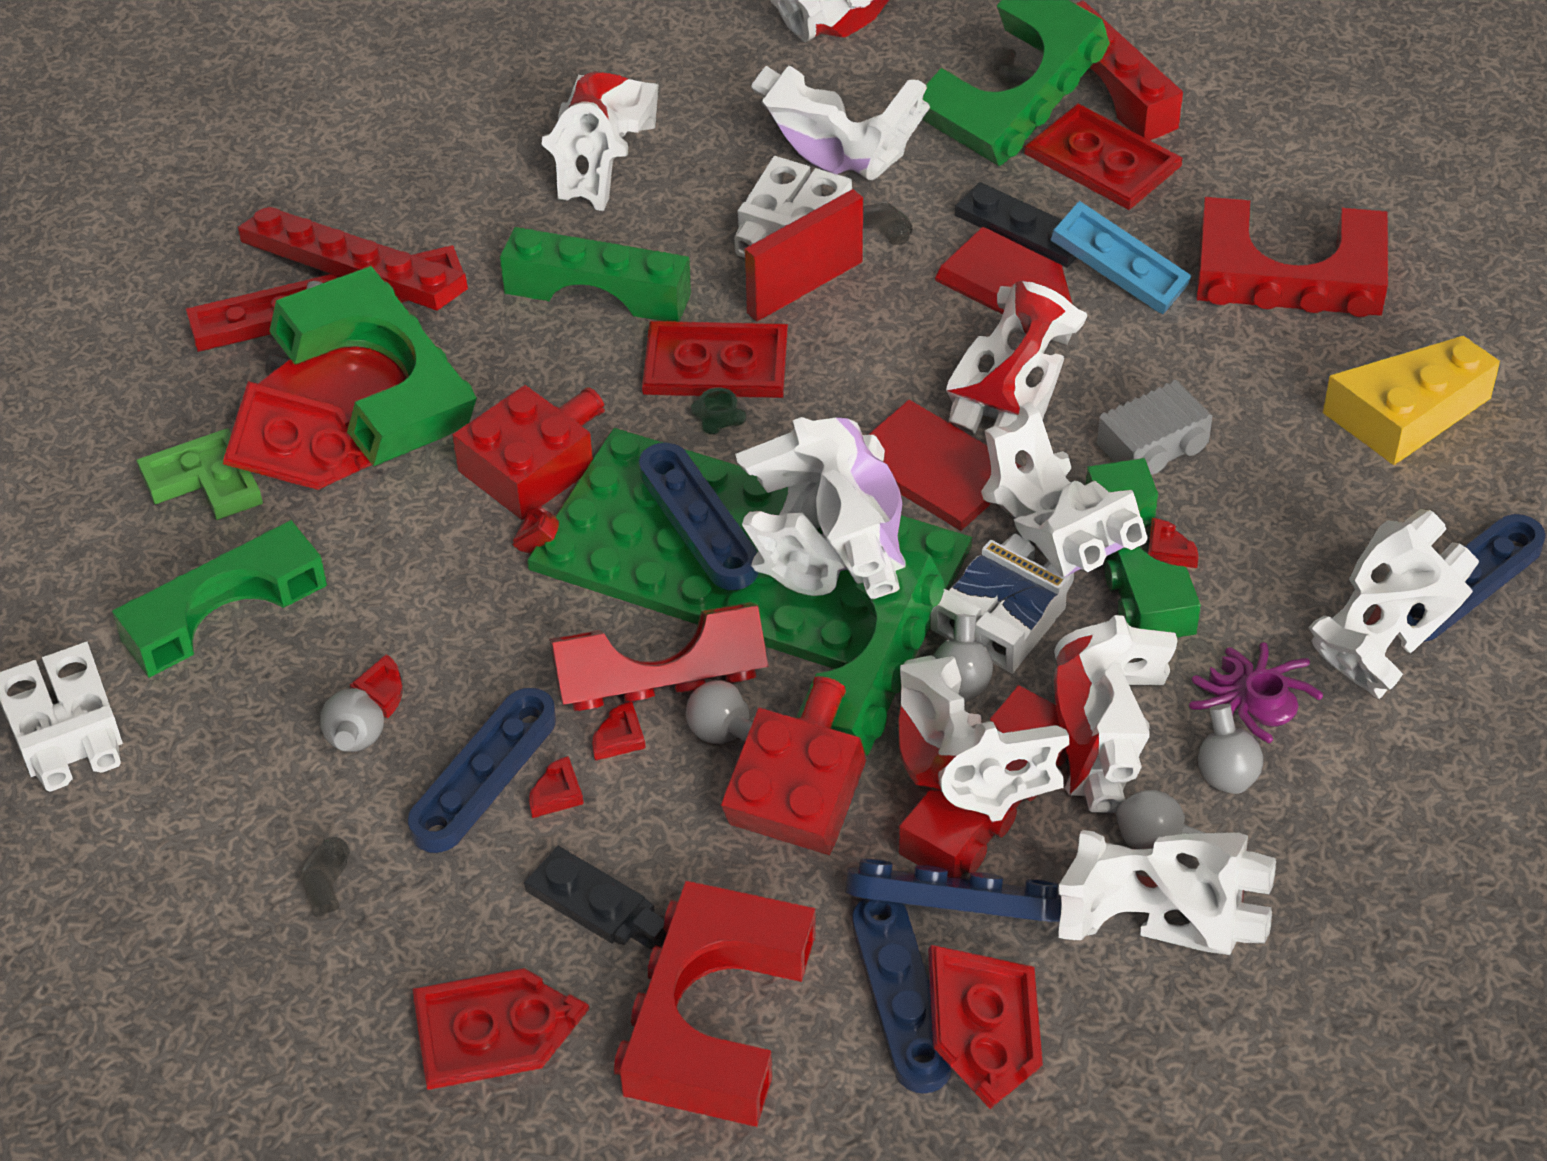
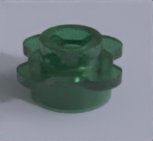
M717 387L705 391L700 396V399L694 401L691 406L692 414L699 416L702 421V430L708 434H717L722 428L730 425L740 426L746 421V412L737 407L736 395L726 388Z

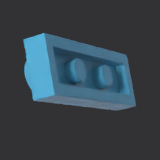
M1081 201L1059 223L1051 237V241L1161 314H1164L1184 291L1192 276Z

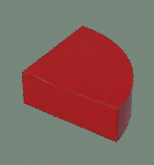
M541 506L530 509L515 535L512 545L525 553L534 551L536 546L541 547L545 545V542H550L554 539L558 531L559 520Z
M1152 518L1148 555L1164 563L1197 568L1198 550L1194 542L1189 541L1185 536L1176 531V525L1171 522Z
M386 654L350 684V689L356 688L365 691L382 709L384 717L388 719L401 701L403 684L401 683L402 679H400L401 675L397 664Z
M632 701L612 709L609 712V717L602 723L597 732L595 731L592 741L595 761L646 749L645 738Z
M569 756L551 763L546 768V773L538 780L535 787L531 789L529 802L532 818L584 804L583 795Z

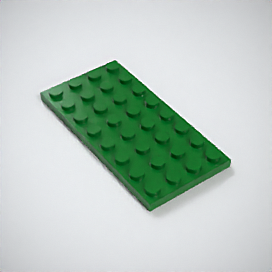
M613 428L558 512L556 518L559 520V527L554 539L550 542H545V545L541 547L536 546L527 560L530 571L697 625L701 611L752 602L758 605L765 647L832 669L840 668L857 658L870 643L876 629L877 619L870 614L856 588L857 583L848 569L840 571L836 587L825 595L811 596L798 593L785 587L771 575L760 572L756 580L743 589L727 590L715 585L641 480L639 459L642 452L654 444L663 442L617 428ZM684 449L756 548L742 526L744 517L749 512L755 511L779 515L788 495V487L767 493L759 483L757 476L749 475L739 465ZM902 515L900 517L897 535L899 549L930 554L943 578L944 589L949 591L972 547V537ZM821 527L818 528L817 531L823 534ZM931 614L925 625V637L931 627ZM919 649L914 651L911 659L915 658Z

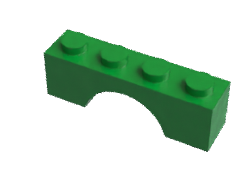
M514 227L500 256L504 293L550 302L552 296L566 286L589 285L605 290L617 297L629 309L632 316L680 322L691 295L689 256Z
M1145 458L1087 467L1086 485L1096 481L1108 492L1132 490L1144 528L1152 524V518H1155L1158 491ZM1140 546L1132 550L1124 547L1106 556L1107 561H1105L1104 571L1109 590L1118 589L1120 595L1118 599V614L1125 617L1130 627L1171 632L1176 634V638L1197 634L1201 604L1187 567L1161 562L1148 555Z
M290 520L174 578L170 582L130 600L126 604L112 610L120 640L148 678L194 655L193 640L196 629L201 621L216 608L243 599L265 600L285 608L327 586L321 555L293 521Z
M900 549L905 559L906 567L896 570L900 589L896 592L871 599L865 590L864 583H857L856 588L870 614L877 619L874 635L865 650L853 661L835 670L816 673L815 677L822 676L833 679L845 686L846 693L841 699L831 729L860 737L865 756L869 755L875 739L883 734L887 722V712L895 694L901 691L900 667L904 665V662L911 659L914 651L922 645L925 637V625L933 607L937 606L943 597V578L931 555L928 553ZM812 683L796 718H801L813 686Z

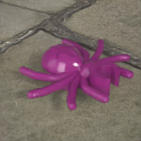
M1261 642L1259 644L1260 654L1256 669L1254 670L1253 664L1245 656L1232 647H1228L1225 649L1227 656L1222 657L1221 669L1230 673L1229 675H1222L1210 667L1209 681L1199 675H1194L1191 679L1196 686L1219 697L1202 701H1191L1189 703L1191 710H1205L1216 705L1229 703L1233 715L1234 711L1239 707V717L1250 732L1264 742L1271 743L1273 741L1272 735L1258 727L1253 719L1270 727H1278L1290 722L1297 714L1298 701L1288 687L1304 691L1317 700L1323 698V693L1309 683L1282 675L1290 670L1309 666L1310 660L1308 658L1291 660L1271 669H1266L1269 649L1267 643Z

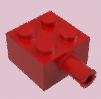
M523 385L452 434L458 472L519 519L523 520L530 509L542 507L581 479L593 460L591 435L582 426L605 412L603 408L604 402L594 389L586 387L581 393L558 408L527 385Z
M817 676L814 677L813 686L801 718L789 717L758 707L721 806L729 825L830 856L864 769L866 757L860 737L831 729L841 699L846 693L845 686L833 679Z

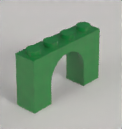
M1001 0L997 4V9L1005 31L1044 54L1038 70L1030 79L1013 89L988 92L977 89L945 69L940 68L926 84L927 89L922 100L927 102L930 108L922 120L997 166H1001L1011 157L1016 156L1021 151L1025 140L1038 126L1043 125L1049 119L1054 107L1066 94H1070L1077 87L1083 74L1093 63H1097L1102 59L1107 47L1110 45L1103 19L1069 0Z
M372 266L276 300L269 332L294 364L338 348L355 346L369 348L386 355L400 367L405 375L406 380L402 383L358 400L354 404L347 433L373 466L447 437L470 422L477 400L471 385L466 380H462L448 362L443 350L434 345L422 330L418 319L406 310L395 296L391 285L383 281Z

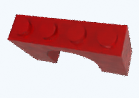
M1205 197L1200 234L1196 300L1210 301L1216 305H1227L1229 303L1257 305L1262 309L1282 307L1303 309L1309 313L1330 311L1350 313L1356 317L1368 315L1382 316L1388 288V211L1342 208L1336 237V252L1328 259L1319 263L1290 265L1266 257L1253 245L1249 235L1250 200Z
M685 881L679 901L671 900L667 907L664 919V931L667 933L663 947L655 946L652 950L647 972L648 979H651L647 993L639 992L634 1001L631 1014V1026H634L630 1042L622 1040L619 1044L615 1057L614 1074L621 1076L624 1097L758 1127L773 1078L772 1050L705 1035L691 1027L680 1015L677 1007L684 992L695 981L719 970L743 969L802 982L816 937V909Z

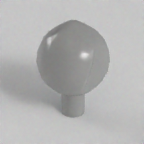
M955 614L954 640L945 641L938 647L933 657L939 659L953 656L955 658L962 679L959 695L964 698V703L979 696L987 688L993 672V661L985 646L980 642L974 641L976 616Z
M726 681L706 682L696 688L690 695L686 705V719L691 731L700 740L715 745L729 743L736 738L744 742L746 741L753 722L749 720V706L742 698L738 689Z
M351 688L336 692L325 702L320 712V728L324 738L333 747L341 751L358 752L365 750L377 741L383 730L384 715L382 709L365 691Z
M1216 705L1209 708L1214 732L1205 738L1200 747L1198 767L1201 775L1211 786L1222 792L1239 794L1246 791L1260 776L1264 764L1263 753L1258 741L1250 733L1243 729L1235 728L1231 705Z
M1158 790L1137 792L1123 801L1116 809L1121 837L1131 849H1153L1158 837L1205 833L1185 825V815L1178 802L1165 792Z

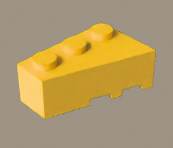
M1460 336L1329 376L1323 414L1391 464L1396 465L1491 398L1500 360L1465 336Z

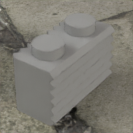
M1174 379L1171 384L1166 383L1163 388L1158 387L1155 392L1151 390L1147 395L1143 394L1139 399L1135 397L1132 402L1127 401L1124 406L1119 405L1116 410L1111 409L1108 413L1103 412L1099 417L1097 445L1113 462L1145 458L1151 475L1156 474L1169 461L1184 454L1193 456L1204 449L1207 443H1209L1213 415L1179 381Z

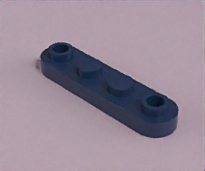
M657 443L646 448L639 459L641 480L711 581L718 587L727 590H739L751 585L759 573L751 566L757 550L686 451L673 443Z
M1521 514L1504 516L1464 546L1479 561L1465 581L1473 592L1423 642L1437 638L1539 558L1546 534L1538 521ZM1513 542H1519V543H1521L1523 546H1522V547L1514 546ZM1417 603L1412 606L1407 615V624L1410 626L1418 624L1420 620L1414 618H1423L1425 612L1424 604Z
M523 688L510 694L413 806L408 815V825L411 839L419 849L430 853H439L456 846L548 737L556 725L554 701L548 693L537 688ZM534 716L538 718L535 722L525 723L522 721L525 717ZM436 825L445 826L444 829L439 831H428Z
M871 858L860 859L859 867H851L847 870L845 892L860 898L1048 922H1060L1062 897L1058 892L1059 884L1047 880L1028 879L1025 882V887L1003 884L1002 876L991 873L972 872L970 873V880L947 877V869L935 866L918 865L915 866L914 873L892 870V862Z
M863 899L857 904L853 912V932L895 1076L899 1083L910 1091L916 1093L937 1091L948 1082L952 1067L933 1048L930 983L908 912L902 903ZM875 915H885L888 919L879 921L872 917ZM919 1055H926L932 1060L928 1063H920L914 1058Z

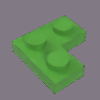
M229 428L136 460L140 474L154 504L201 488L216 520L261 505L263 501L251 472L223 465V459L231 437Z

